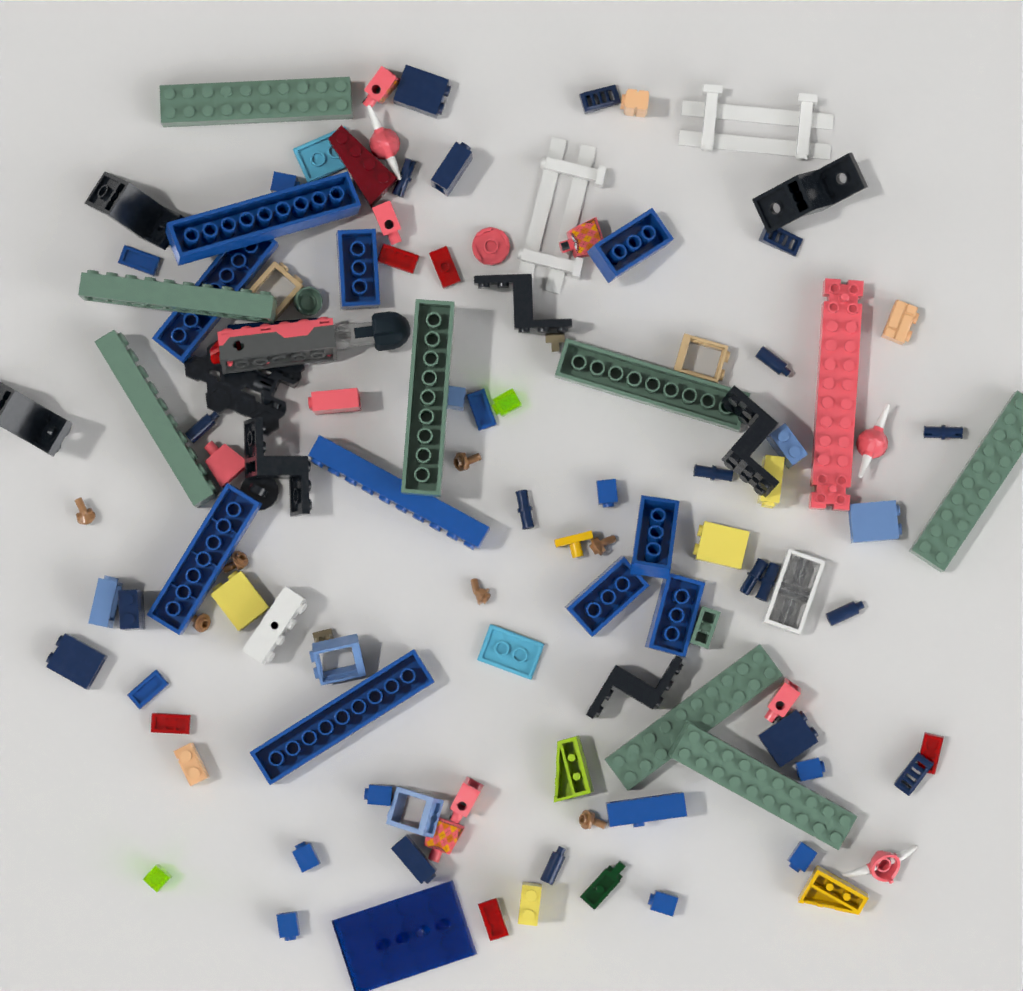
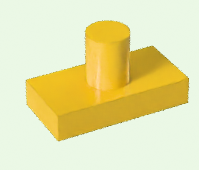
M592 530L555 539V546L558 548L569 545L572 558L584 556L580 542L593 539Z

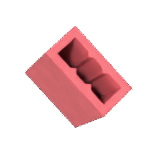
M358 388L311 392L312 397H308L309 409L313 410L315 415L361 411Z

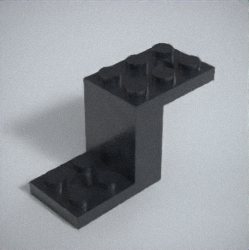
M851 152L818 170L796 175L753 198L752 201L769 234L803 216L821 212L868 186ZM841 173L846 175L845 183L840 181L839 176ZM775 203L780 206L779 213H776L773 209Z
M107 172L103 173L85 201V204L107 215L137 237L163 250L170 246L165 233L167 222L185 218L181 214L162 206L131 183Z
M532 274L474 276V285H478V289H489L490 285H497L498 288H509V284H513L514 330H518V333H530V329H537V333L549 332L551 328H556L557 332H567L568 328H572V319L533 320Z
M0 382V427L54 457L60 450L64 438L70 433L73 423Z
M734 385L721 402L726 410L737 415L739 421L748 425L749 428L722 458V461H724V465L728 469L734 470L739 474V478L743 482L749 483L754 487L753 489L758 495H763L766 498L779 484V481L750 456L779 423Z
M263 417L245 420V479L289 478L290 517L310 514L312 509V501L309 499L311 463L308 461V456H264L266 443L263 441V434L265 433Z
M674 656L656 688L615 665L586 715L592 719L594 716L599 717L604 708L601 704L604 699L608 701L614 692L611 689L612 686L651 710L654 707L659 708L664 699L661 695L664 690L669 691L674 682L671 680L673 675H678L684 666L681 664L683 659Z

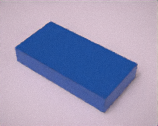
M124 245L118 263L155 276L161 258Z
M485 389L467 394L466 396L478 430L481 431L497 425Z
M155 670L128 693L127 696L141 709L168 686L169 683L158 670Z

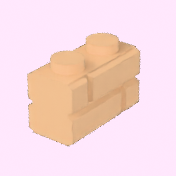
M628 89L626 94H622L620 109H624V115H636V117L645 118L648 109L649 92L644 90L637 92L635 89Z
M896 300L881 337L903 345L905 341L909 342L913 332L910 331L912 323L916 324L919 313H916L918 308Z
M189 743L173 751L176 758L179 759L178 762L190 786L210 777L194 743Z

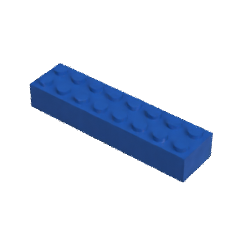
M270 239L219 254L195 283V286L202 287V284L213 285L216 289L226 286L240 292V289L247 287L279 247L278 242ZM172 312L152 339L184 364L222 317Z
M227 483L159 593L147 616L178 635H183L263 503L232 484Z

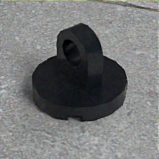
M273 478L245 479L240 488L246 494L263 503L259 511L272 507L277 501L279 494L278 485Z

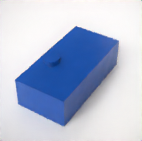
M651 208L594 244L587 253L606 281L610 283L666 247L674 238L654 209Z
M376 229L337 230L340 310L379 308L380 292Z
M641 495L630 574L663 579L669 578L680 501Z
M620 556L565 606L567 611L591 637L598 633L650 586L641 575L630 574L631 564L623 556Z
M672 573L669 574L668 579H663L645 647L679 657H686L705 586L704 582Z
M683 792L606 802L610 827L633 824V827L645 826L644 822L687 816Z

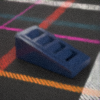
M616 85L579 94L585 114L621 103ZM608 91H612L614 100H610ZM602 93L605 94L607 102L605 103L603 102L601 96ZM596 95L598 96L600 104L597 105L594 96ZM590 97L593 106H589L587 98Z
M764 227L759 238L760 242L794 257L803 241L802 238L782 228L774 231L769 239V234ZM777 234H780L778 241L775 242ZM787 237V240L783 246L782 242L784 238ZM791 240H794L792 248L789 249L788 247L791 243Z
M917 752L897 777L894 785L910 796L934 763ZM918 760L926 767L923 769L916 763V761ZM914 767L916 770H918L920 772V775L913 771L911 768ZM907 773L914 777L916 780L913 781L911 778H909L907 776Z

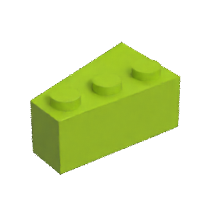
M580 736L557 741L554 802L594 792Z

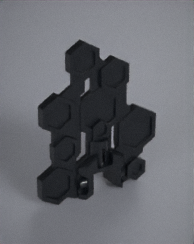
M217 341L207 347L206 356L200 358L194 355L184 363L186 377L197 382L201 380L207 384V409L219 414L230 409L244 417H263V422L265 423V433L263 435L267 437L279 429V419L285 416L287 411L286 402L274 397L279 384L283 383L292 388L297 387L302 378L301 372L305 370V366L302 364L264 369L271 372L270 375L257 370L223 374L220 364L211 363L210 348ZM213 369L220 372V381H217V377L210 374L209 370ZM247 387L261 393L262 403L256 401L254 395L242 390Z

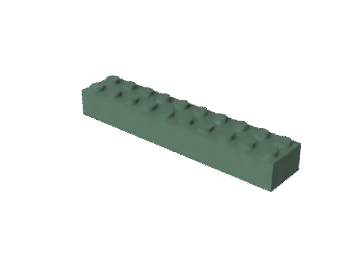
M350 77L159 85L160 114L163 127L353 119Z
M87 270V273L81 272L78 293L85 301L271 324L275 323L277 308L276 298L271 295V292L260 291L259 294L252 293V290L240 289L239 292L234 291L232 287L226 286L216 289L213 285L202 284V287L195 286V283L192 282L177 284L174 280L169 279L159 282L156 281V278L145 277L142 280L138 279L135 275L126 274L125 277H120L117 273L106 272V275L99 274V271Z
M416 299L401 486V493L406 495L441 497L455 302L424 299Z
M112 330L94 341L193 506L199 508L216 498L217 494L215 492L218 489L213 481L207 480L206 475L208 473L206 469L195 460L198 456L193 448L187 447L186 443L188 440L181 430H177L176 426H178V423L173 415L167 414L166 410L169 408L161 397H157L156 394L159 392L151 381H147L146 378L149 375L144 367L138 366L137 361L139 359L131 348L128 349L127 345H129V342L124 334Z
M567 338L565 340L555 378L739 432L742 423L739 421L738 416L726 410L721 402L731 387ZM742 391L745 395L750 397L751 393Z
M1017 390L1013 393L909 550V552L939 572L945 571L1023 453V394Z
M759 644L604 760L628 791L671 759L668 752L686 720L708 732L782 677L783 674Z
M687 720L668 752V755L674 760L837 850L840 849L858 817L851 811Z

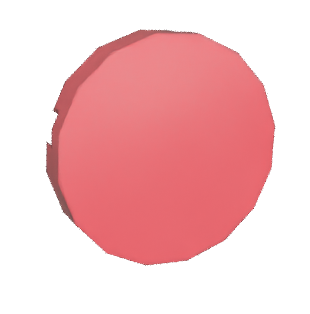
M484 228L473 239V254L484 265L493 266L500 264L509 254V239L503 231L497 228Z

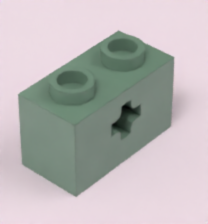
M701 606L691 635L690 644L705 649L709 648L721 612Z

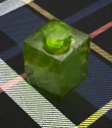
M513 388L492 399L494 404L491 405L495 414H500L501 417L522 407Z
M157 864L143 880L152 889L159 892L173 876L161 865Z

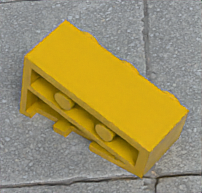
M817 865L800 893L798 903H807L817 907H826L859 915L869 897L865 891Z

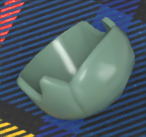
M307 286L301 288L295 294L294 305L301 314L311 316L318 313L322 308L323 299L319 290Z

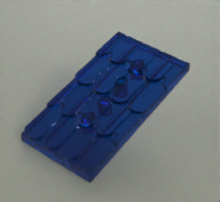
M453 880L332 920L354 991H369L477 954Z

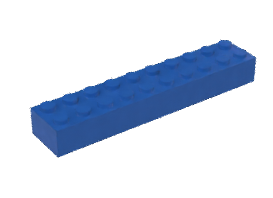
M347 171L167 222L165 233L176 262L180 266L359 214L361 203Z
M320 435L308 455L311 458V462L320 468L323 466L328 467L327 471L337 477L341 474L345 477L344 480L355 487L357 484L361 485V489L370 495L378 494L379 500L388 505L390 502L396 504V509L405 514L407 511L413 513L412 517L422 523L426 520L430 523L429 526L438 532L441 529L446 531L447 537L455 541L458 538L464 541V546L471 550L480 548L490 530L487 525L433 496L402 494V479Z
M413 649L249 753L269 785H272L435 683L416 650Z

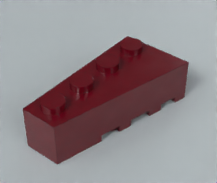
M341 125L329 137V143L370 208H372L397 182V177Z

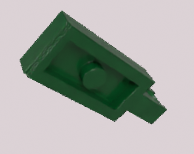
M619 861L614 867L609 865L583 892L580 898L595 910L620 882V879L623 877L620 875V872L626 867L625 864Z

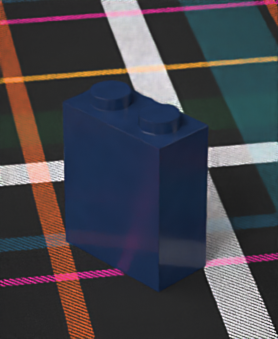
M405 65L393 102L396 105L437 119L438 114H442L445 107L443 103L444 97H448L451 90L449 79Z
M455 142L431 178L432 187L446 196H449L473 159L472 151H470L471 148L467 144Z
M138 589L119 590L120 630L145 629L143 591Z
M65 633L64 636L61 635L56 642L58 647L55 652L49 654L46 660L48 663L46 667L89 690L108 656Z
M797 709L757 735L779 768L819 742L817 740L818 733L813 727H808L806 724L807 717L802 711L798 712Z
M408 834L391 848L421 884L424 881L428 884L436 877L435 872L437 868Z

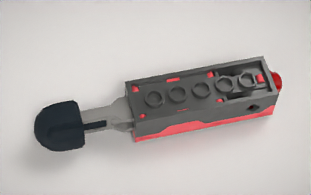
M390 311L374 313L372 315V322L348 325H333V318L320 317L317 320L301 319L293 323L284 321L277 325L244 326L235 330L226 328L217 332L218 341L210 348L211 363L220 364L223 374L335 361L337 360V350L352 346L374 344L375 349L378 351L399 348L407 342L410 337L411 328L404 316Z

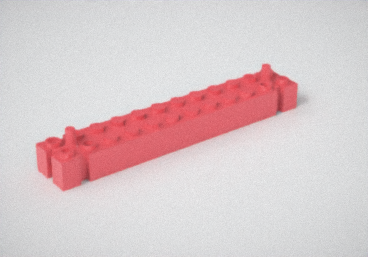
M825 278L823 281L822 297H827V301L822 303L810 479V486H815V492H811L809 495V509L825 510L826 505L832 506V511L847 512L850 507V495L846 494V489L851 487L862 318V304L858 303V299L863 297L864 281L848 280L846 284H841V279Z

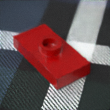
M383 243L378 262L414 274L419 255Z
M447 246L429 253L443 289L461 282Z
M152 713L151 732L190 734L191 715Z
M924 732L920 753L934 763L927 773L935 775L944 736ZM917 761V764L921 766L923 769L926 767L922 763Z
M497 898L479 903L478 906L490 941L509 935Z

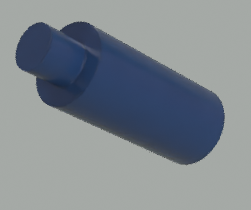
M764 346L755 356L778 375L782 373L787 377L791 372L786 367L787 363Z
M216 412L210 415L207 413L184 434L194 444L216 424L215 420L220 416Z
M852 601L825 615L830 626H833L859 614V610L865 607L862 601L857 603Z
M559 846L556 852H552L540 880L553 885L565 860V856H563L565 848Z

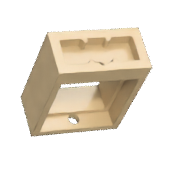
M274 261L249 290L255 293L275 270L279 271L296 286L277 307L276 321L294 301L295 294L304 286L302 285L303 281L296 274L291 276L287 272L289 270L287 266L282 262L278 264Z
M684 333L673 370L718 384L719 380H723L725 370L722 367L724 362L728 363L731 352L727 351V345ZM689 343L721 351L714 377L682 368Z

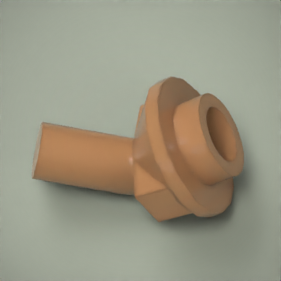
M459 452L454 458V466L458 471L468 470L470 464L482 460L481 455L477 453L467 457L465 453Z
M82 497L74 500L79 509V513L76 514L77 522L84 525L90 524L96 517L95 512L91 508H86Z
M614 535L602 540L596 537L591 539L592 544L589 546L595 555L599 553L602 556L607 551L605 546L616 542V538Z
M234 551L231 554L232 562L226 564L223 570L227 573L235 568L237 570L243 569L248 565L247 556L243 552Z
M471 579L472 590L478 605L486 604L491 596L489 593L490 589L480 588L478 579Z
M203 613L199 616L195 614L191 620L194 622L192 626L198 632L206 631L211 623L210 617Z
M584 810L579 817V823L583 829H591L592 825L602 829L606 828L607 822L595 818V813L592 811Z

